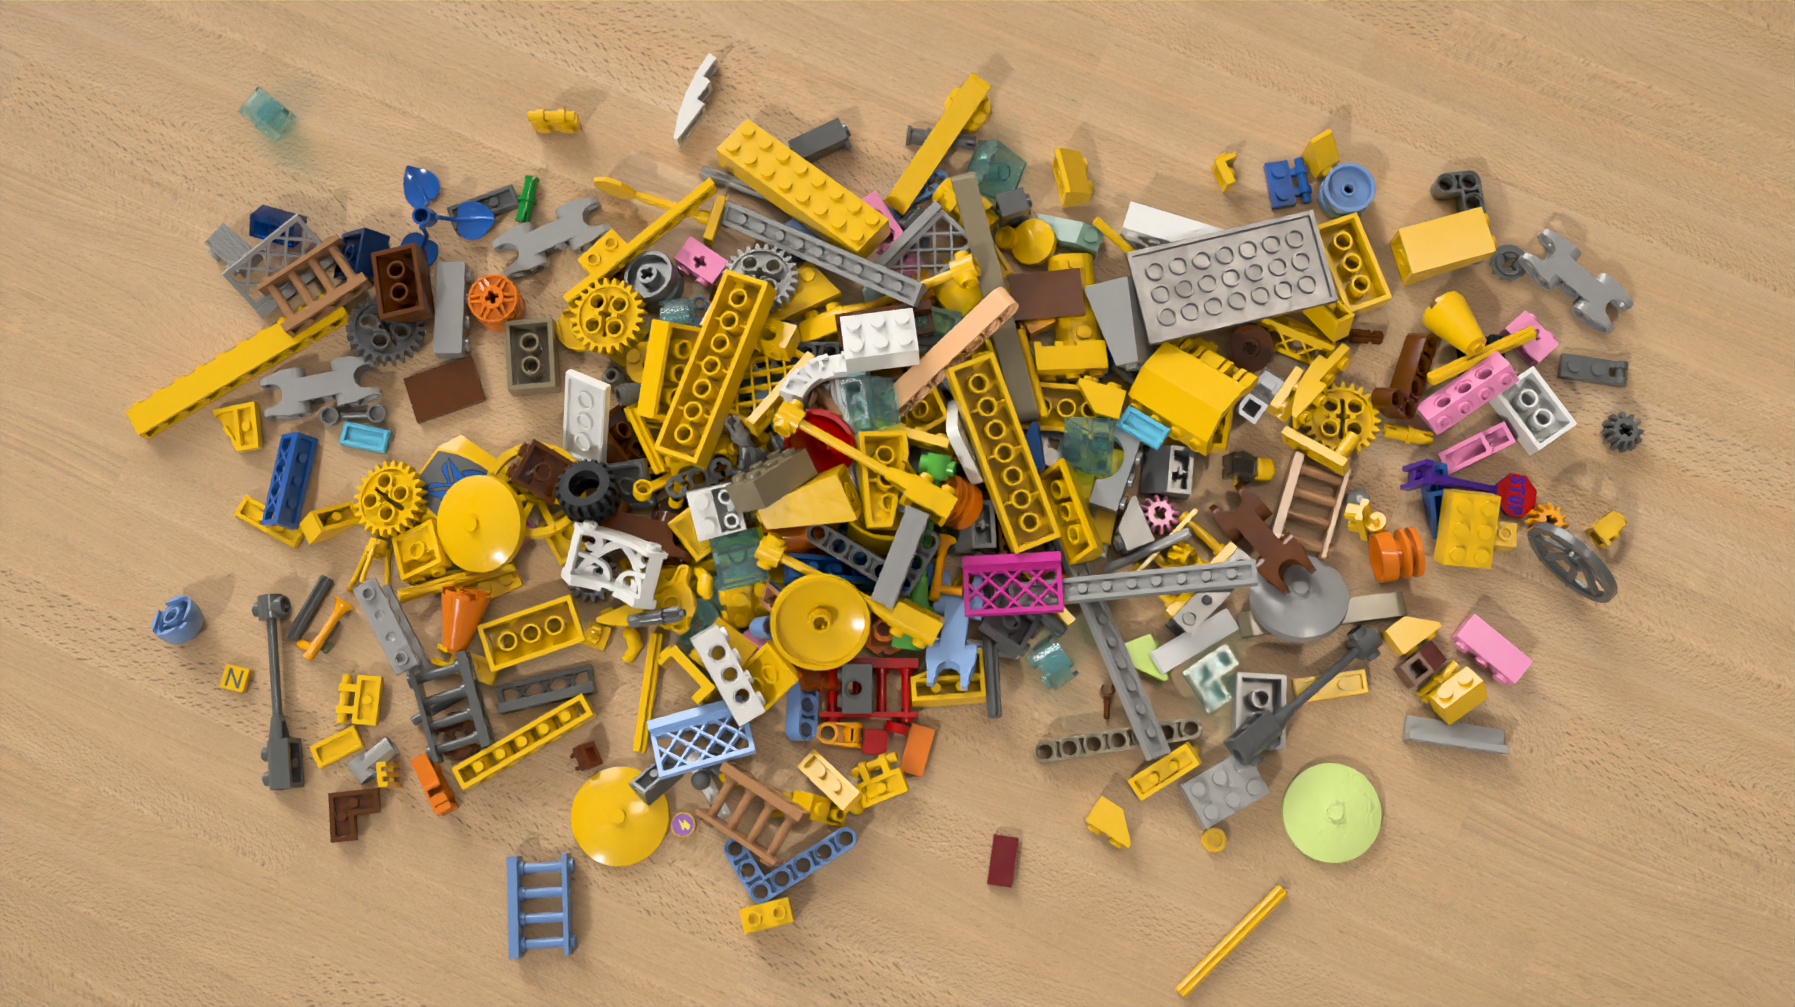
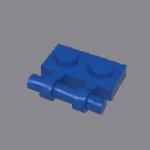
M1303 157L1295 158V168L1290 169L1288 160L1264 164L1263 169L1272 210L1295 207L1296 197H1302L1303 204L1312 202L1311 194L1313 192L1311 185L1308 184V167L1304 165ZM1291 178H1298V188H1293Z

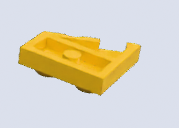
M253 401L212 410L214 416L219 418L224 426L222 429L231 438V443L237 452L245 453L264 449L258 402Z

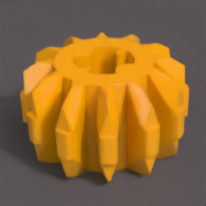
M1552 503L1546 504L1545 507L1542 504L1537 505L1536 510L1528 512L1531 518L1525 520V523L1531 525V528L1538 522L1546 521L1562 529L1569 527V524L1563 522L1568 515L1559 514L1561 507H1556L1553 510Z

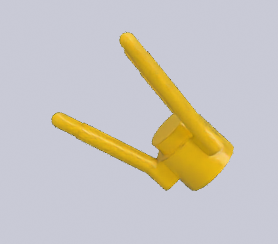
M369 538L368 545H366L361 560L347 587L348 591L352 590L361 570L362 573L359 581L363 583L372 559L381 561L382 557H384L385 585L390 584V556L392 550L387 549L389 544L387 541Z

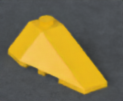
M907 430L859 431L856 434L857 450L889 468L892 467L904 471L909 456ZM854 460L867 529L891 528L898 504L899 490L888 482L883 475Z

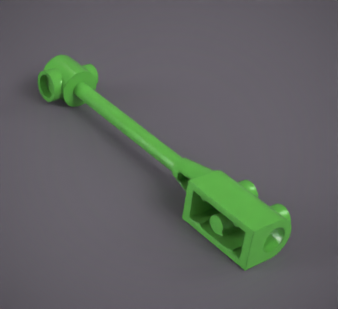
M928 452L927 455H921L919 474L922 472L930 474L934 478L932 484L940 488L941 480L948 481L949 476L955 475L956 462L951 461L952 456ZM929 520L925 531L933 530L934 522ZM926 534L922 539V543L925 547L931 548L932 535ZM920 557L918 562V569H920L923 565V561ZM926 568L917 585L909 594V597H903L934 612V607H929ZM906 634L902 638L893 635L892 647L917 651L923 650L911 643L912 637Z

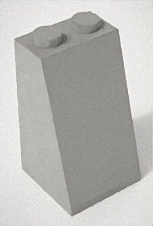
M1126 276L1084 287L1116 366L1125 368L1126 371H1136V374H1138L1142 365L1156 352V345L1149 346L1133 279Z

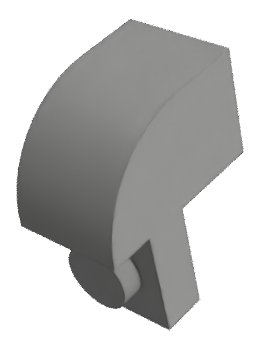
M1265 367L1259 375V381L1255 388L1242 399L1235 411L1253 424H1256L1285 380Z

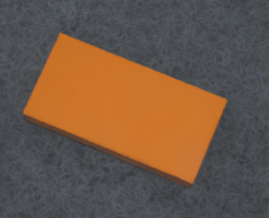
M912 723L900 763L903 772L919 777L923 776L935 729Z

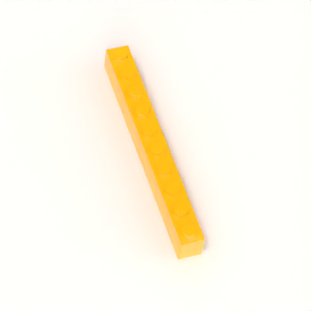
M327 292L322 293L317 300L325 296ZM307 304L300 306L295 313L305 309ZM344 305L294 338L287 334L280 325L286 319V316H283L273 326L259 330L249 340L238 342L235 348L218 354L213 361L207 364L197 366L194 372L175 379L173 384L166 388L156 390L151 397L134 403L125 412L137 434L149 440L348 323L347 317L352 316L346 305Z

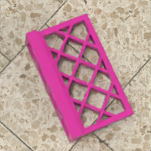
M1060 551L962 556L965 617L1064 612ZM1046 571H1057V579L1051 585L1041 578ZM1028 572L1034 578L1024 586L1016 578L1021 573ZM997 574H1004L1009 578L1001 588L992 581ZM969 575H980L985 581L975 589L969 584ZM1036 581L1047 588L1039 597L1029 590ZM1012 582L1022 589L1014 599L1004 591ZM988 583L997 590L989 600L980 593ZM1051 592L1058 598V605L1047 606L1042 600ZM1025 593L1035 600L1030 607H1022L1017 602ZM1001 594L1010 601L1005 608H997L993 604ZM976 595L986 603L981 609L970 610V601Z

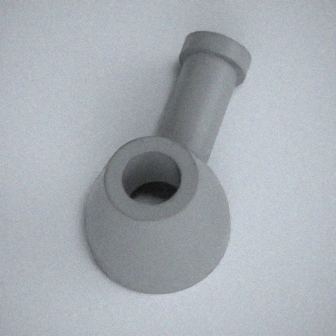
M611 367L602 374V382L611 385V391L615 392L616 387H619L621 383H626V377L622 370ZM610 374H616L613 380L608 379Z

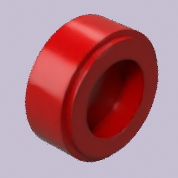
M886 720L884 728L894 733L908 735L910 726Z

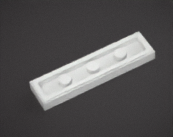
M1226 608L1205 620L1191 636L1185 632L1149 653V656L1162 675L1240 628Z

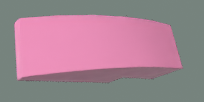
M1505 421L1438 453V456L1442 462L1447 463L1448 474L1451 475L1515 444L1516 441Z

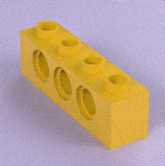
M709 306V308H708L706 314L704 315V317H703V319H702V321H701V323H700V328H702V326H703V323H704V321H705V319H706V316H707V314H708V311H709V309H710V306ZM767 318L753 354H763L770 356L774 360L790 362L801 341L797 325Z

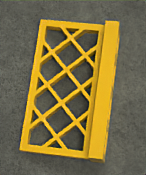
M796 349L793 357L800 359L796 364L786 366V361L782 360L783 367L771 369L769 361L774 359L767 355L754 354L742 379H750L751 386L738 389L735 397L736 403L732 404L728 415H731L732 418L733 414L738 415L741 423L758 437L773 421L778 409L784 402V397L779 396L782 384L796 368L800 369L808 364V360L815 358L813 354L808 351L803 353ZM766 362L765 370L753 372V366L756 363ZM784 373V378L781 381L771 383V375ZM767 376V384H754V378ZM769 390L766 398L756 400L755 392ZM752 392V401L739 403L740 394ZM753 407L754 411L748 418L740 414V409Z

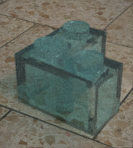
M1225 643L1181 672L1207 713L1213 712L1233 699L1219 677L1239 665V663Z

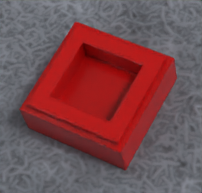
M864 728L862 753L877 755L887 753L888 730Z

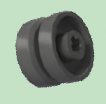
M646 251L637 255L628 264L624 274V281L628 283V286L632 285L636 288L635 292H639L642 295L640 300L646 303L644 308L652 312H660L671 308L679 301L684 292L685 282L682 274L663 253L657 251Z

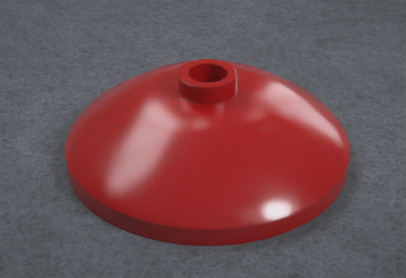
M824 409L805 411V421L856 449L854 433L848 423L839 415ZM798 429L795 434L791 433L790 437H784L785 450L794 447L795 450L806 448L818 474L845 463L848 469L854 460L801 429Z

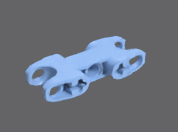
M950 570L943 571V585H950ZM976 575L972 586L977 589L983 583V578L980 575ZM964 591L962 597L940 594L939 601L933 602L934 613L944 616L945 620L942 625L941 639H935L931 647L927 645L925 656L927 686L934 687L939 672L951 668L957 670L960 674L961 690L968 691L976 668L978 644L967 643L970 619L981 621L982 616L965 617ZM977 595L970 601V610L981 609L984 606V601Z

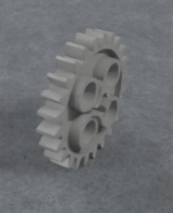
M757 243L754 250H751L749 246H746L747 252L745 253L738 250L739 257L731 255L732 263H725L727 270L769 282L777 291L770 309L771 313H774L775 306L783 309V301L790 303L789 295H796L794 288L799 286L796 263H793L792 256H786L785 250L778 253L776 245L772 250H769L767 243L763 249H760Z

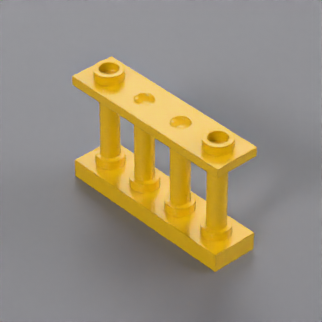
M1194 508L1190 513L1186 510L1177 519L1180 524L1171 534L1180 531L1186 525L1214 551L1213 554L1216 557L1210 563L1207 560L1203 561L1198 556L1196 565L1225 562L1238 547L1232 541L1226 546L1223 543L1217 542L1192 519L1198 510ZM1180 542L1173 544V546H1179ZM1160 550L1151 554L1142 565L1137 562L1128 572L1144 570L1152 560L1161 568H1170V562L1160 553L1162 551ZM1196 592L1181 593L1178 597L1175 595H1159L1158 597L1165 603L1164 606L1167 608L1163 614L1170 620Z

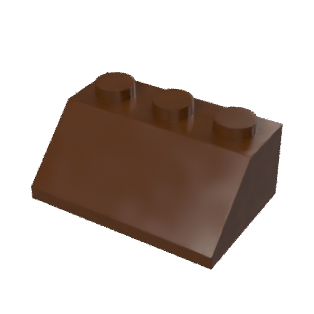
M414 242L371 253L379 320L417 322L434 318L435 309L427 252Z

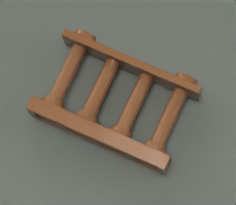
M338 235L327 237L322 241L321 245L274 275L266 276L256 286L265 296L269 294L273 296L286 316L285 321L280 325L292 338L373 287L370 280L362 272L355 274L340 251L346 244ZM330 255L333 256L347 278L346 282L339 287H335L320 264L321 261ZM310 268L313 269L327 291L326 295L319 300L314 299L299 276ZM292 281L307 304L306 308L299 313L293 311L279 289Z
M1295 451L1290 457L1270 529L1279 539L1288 533L1283 527L1285 520L1289 521V519L1325 529L1321 543L1292 534L1302 547L1318 552L1316 558L1323 561L1326 557H1330L1333 549V544L1330 541L1345 489L1349 490L1353 477L1349 476L1351 468H1349L1345 476L1306 465V462L1303 461L1305 454ZM1306 474L1338 484L1334 498L1301 488L1300 484H1297L1298 476ZM1298 496L1330 506L1328 519L1325 520L1293 510V507L1290 506L1292 497L1296 498Z
M724 761L719 770L726 774V781L710 809H697L695 814L701 817L700 821L712 828L715 826L760 856L759 861L766 866L783 865L785 860L776 855L793 824L807 822L812 813L735 762ZM740 783L745 787V794L728 823L717 815L733 786ZM760 796L765 800V807L747 836L738 830L737 827L753 798ZM779 809L785 813V819L767 849L756 841L773 811Z

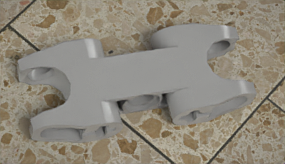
M597 196L573 200L558 207L555 211L558 219L540 228L534 229L531 222H525L510 228L503 235L495 239L491 244L496 252L513 249L519 252L517 261L504 270L508 280L532 276L542 272L550 266L548 256L570 246L574 254L584 253L611 229L610 224L593 227L586 224L587 217L601 206Z
M1542 230L1537 237L1546 249L1545 260H1541L1533 254L1526 252L1519 257L1518 262L1530 279L1546 291H1552L1557 286L1571 298L1575 304L1570 311L1581 323L1604 335L1610 334L1614 330V326L1606 315L1605 308L1607 303L1617 309L1626 311L1634 305L1632 299L1625 292L1621 284L1610 275L1599 273L1595 278L1576 261L1580 257L1581 252L1572 242L1551 230Z
M347 356L330 361V372L306 376L305 368L295 367L280 370L259 380L260 387L269 390L281 389L283 393L282 400L278 405L264 411L265 418L268 420H298L312 416L311 405L336 400L339 409H350L383 397V391L379 387H361L360 385L362 374L370 369H374L378 366V363L374 366L372 358L364 362L363 357Z

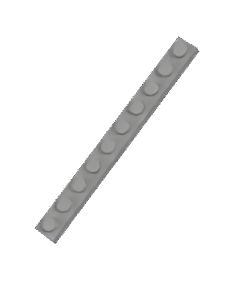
M726 202L719 223L772 246L776 245L781 250H785L788 253L913 307H918L926 284L734 202Z
M1059 537L1052 540L1056 550L1061 552V562L1068 578L1095 575L1089 562L1069 566ZM1107 602L1079 603L1146 761L1167 755L1171 750Z
M1256 559L1062 578L1063 605L1258 586ZM1050 579V580H1044V581H1045L1046 583H1048L1049 585H1051L1056 579ZM1036 581L1029 590L1039 597L1047 588ZM1020 582V583H1022L1024 586H1026L1029 582ZM1011 583L1009 585V595L1014 599L1022 589L1015 583ZM1051 592L1042 600L1047 606L1058 605V598ZM1025 593L1017 602L1022 607H1030L1035 600Z

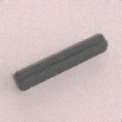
M324 575L320 576L286 633L287 638L295 642L301 639L333 584L332 579Z

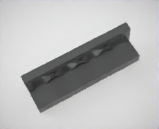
M590 664L496 686L499 699L496 707L498 714L506 715L571 700L581 693L587 696L597 694L593 666ZM588 671L589 683L577 685L573 682L578 673ZM572 675L570 680L565 676ZM561 677L568 682L563 689L553 690L550 688L555 678ZM549 680L546 685L542 683V681ZM533 683H538L544 687L540 694L530 696L526 693ZM520 686H525V687L523 688V690H520L519 688H517V687H520ZM513 688L520 692L517 699L505 702L503 690Z

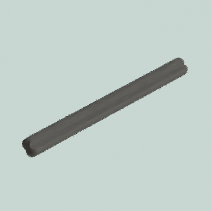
M989 583L983 588L984 596L988 600L994 595V587ZM982 632L987 716L991 719H998L1002 716L998 649L994 647L997 641Z

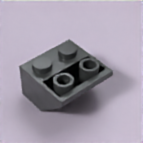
M1163 445L1158 451L1151 447H1144L1139 495L1168 496V498L1187 500L1191 495L1195 452L1189 447L1177 445Z
M983 500L982 511L978 519L971 526L963 530H955L946 526V534L953 536L957 541L956 544L949 547L947 550L948 554L975 553L976 551L981 553L996 552L995 511L992 500Z

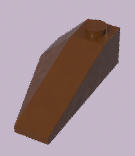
M618 404L609 411L607 463L647 458L631 422L627 421L623 408H626L625 405L620 406ZM654 473L650 474L652 481L663 476L662 473L657 475ZM663 487V488H661V489H659V490H656V491H655V495H657V494H659L661 491H663V490L665 489V487Z

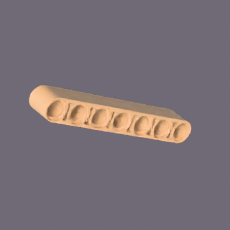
M1003 287L993 290L919 360V365H913L885 391L881 397L882 403L896 419L904 417L946 378L945 369L961 364L1018 310V303Z

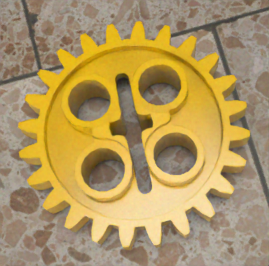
M604 278L603 285L596 280L594 289L587 285L588 293L580 292L583 298L582 301H574L579 306L578 309L571 310V312L577 315V317L571 319V322L577 324L572 329L575 333H579L576 339L581 342L583 341L582 345L587 349L590 347V351L594 353L598 351L601 355H605L608 352L613 356L615 349L623 353L624 345L632 348L630 341L638 342L636 333H644L639 327L640 325L647 324L642 319V316L648 314L647 311L641 309L646 305L644 301L640 300L642 295L639 292H635L636 288L632 285L628 286V283L624 280L620 283L616 278H613L612 282ZM604 299L603 305L597 308L598 303ZM626 302L625 308L619 311L620 305ZM599 322L598 328L593 331V326ZM621 325L619 333L614 334L615 329Z
M1342 381L1340 387H1337L1333 382L1330 385V389L1327 388L1328 399L1325 404L1333 405L1335 411H1328L1324 406L1317 408L1312 413L1309 422L1305 425L1303 424L1302 429L1310 430L1306 434L1307 437H1313L1314 441L1335 451L1347 435V429L1354 428L1358 431V436L1361 438L1354 449L1355 453L1359 455L1362 451L1361 447L1367 450L1370 446L1369 442H1374L1376 439L1373 434H1378L1380 431L1376 426L1381 423V419L1375 418L1380 412L1373 409L1372 403L1368 401L1371 396L1370 393L1362 395L1363 387L1356 391L1354 390V383L1349 388H1346L1344 381ZM1340 400L1344 401L1342 421L1345 422L1341 431L1343 439H1339L1340 419L1338 416L1341 412ZM1348 406H1356L1359 409V412H1351L1348 409ZM1329 426L1333 428L1334 433L1327 434L1323 427Z
M393 460L389 463L384 461L383 467L375 465L376 472L367 471L368 479L361 478L364 485L356 487L360 494L354 495V498L358 499L359 502L354 504L353 507L359 509L355 516L360 518L359 524L365 526L364 530L378 537L388 538L389 535L397 537L398 532L405 534L406 526L411 529L413 528L412 520H420L417 513L424 512L420 506L427 503L426 500L422 499V496L427 494V491L422 489L426 483L420 480L422 475L415 472V468L404 462L399 463ZM377 488L383 493L388 494L389 498L401 504L404 507V510L392 504L393 502L388 498L379 494L377 492Z

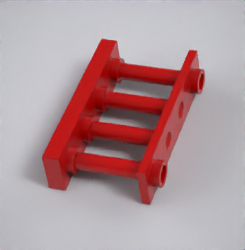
M852 658L848 661L872 662V670H875V674H877V712H872V714H842V712H838L837 670L842 668V665L826 670V674H828V712H820V717L825 718V722L840 723V718L899 719V723H913V719H918V712H911V674H913L914 670H918V658ZM889 670H899V674H901V712H886L887 674H889ZM853 681L852 694H858L861 692L862 686L859 682Z

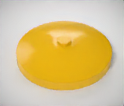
M487 475L469 476L456 482L443 497L437 515L438 537L446 555L460 568L476 573L498 570L512 561L524 540L526 529L524 508L516 492L503 480Z
M819 573L807 575L787 585L776 598L770 615L771 635L779 652L796 666L820 671L833 669L850 661L864 646L870 630L868 606L860 591L849 581L832 574Z
M613 767L602 770L590 777L576 794L571 809L572 831L581 849L597 862L609 866H628L639 863L651 856L665 839L670 823V808L665 793L651 805H647L629 786V783L643 771L629 767Z

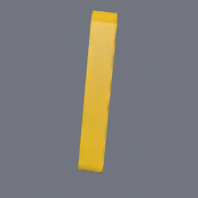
M974 72L969 75L884 200V203L902 216L905 214L990 89L991 84Z

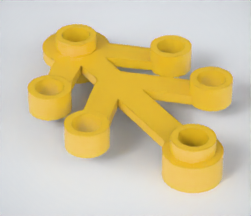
M661 454L662 459L665 463V456ZM667 467L666 471L663 472L666 475L652 482L645 479L637 480L633 487L634 497L638 501H646L651 498L652 492L665 487L667 480L673 477L671 467ZM648 468L649 473L653 474L652 468ZM704 472L694 474L693 482L696 485H702ZM675 482L673 491L679 494L680 488L683 487L685 483L678 484L677 482ZM669 496L668 504L670 507L678 509L683 505L684 498L678 499L679 502H675L672 500L675 498Z

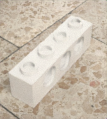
M714 624L689 638L739 726L766 712L763 708L766 702L760 691L754 692L751 686L754 680L747 669L743 671L739 665L742 659L736 648L731 650L727 641L730 640V637L724 627L719 628L717 624ZM715 646H722L724 648L723 656L718 659L711 656L712 649ZM728 667H733L736 670V675L731 680H726L723 677V672ZM739 689H746L748 692V696L744 701H737L735 699V694Z

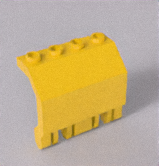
M1187 337L1165 342L1142 365L1128 393L1127 407L1130 405L1171 429L1169 434L1171 438L1186 444L1192 451L1207 456L1212 450L1213 435L1222 418L1241 397H1246L1255 388L1259 377L1242 368L1231 378L1228 375L1232 372L1234 363L1203 345L1191 355L1189 351L1194 346V340Z

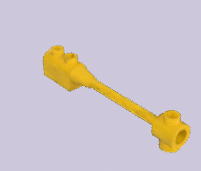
M968 251L957 252L954 255L955 260L949 262L950 270L920 281L926 284L924 290L952 279L964 289L976 286L979 283L978 277L981 276V270L973 253L969 254ZM885 295L870 302L845 306L839 305L838 302H832L825 306L826 311L820 314L815 310L805 313V320L799 322L802 342L839 341L835 314L883 307L898 300Z
M792 399L790 403L787 401L782 403L773 419L774 424L772 427L775 432L781 436L790 437L791 433L795 434L798 429H801L883 475L888 482L903 493L899 501L900 504L905 507L908 505L931 514L929 520L941 527L943 526L958 500L954 496L956 493L954 488L945 484L939 488L932 484L934 478L925 472L918 476L892 467L889 468L805 421L806 412L803 411L804 405L800 401Z
M769 532L767 536L764 535L754 554V557L758 559L756 564L765 570H770L771 566L776 568L779 562L805 575L825 574L785 554L787 548L785 543L787 540L775 532ZM860 592L866 601L868 609L884 620L887 625L891 626L889 630L891 634L899 638L906 634L913 638L911 643L921 649H924L926 645L930 647L933 645L944 623V617L903 596L900 597L895 608L890 609L885 607V604L875 601L870 596Z

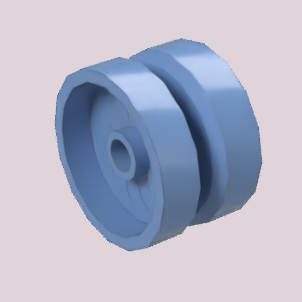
M1351 162L1335 166L1326 175L1318 190L1317 199L1321 211L1331 220L1357 212L1358 217H1360L1374 198L1376 191L1375 180L1371 173L1362 165Z

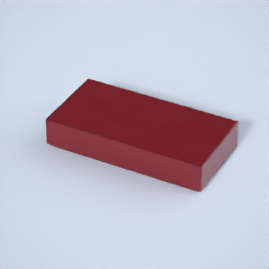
M994 834L987 884L1012 888L1019 838Z

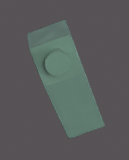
M1038 213L1036 219L1045 221L1056 233V246L1074 253H1089L1093 255V260H1095L1104 238V234L1098 228L1084 222Z

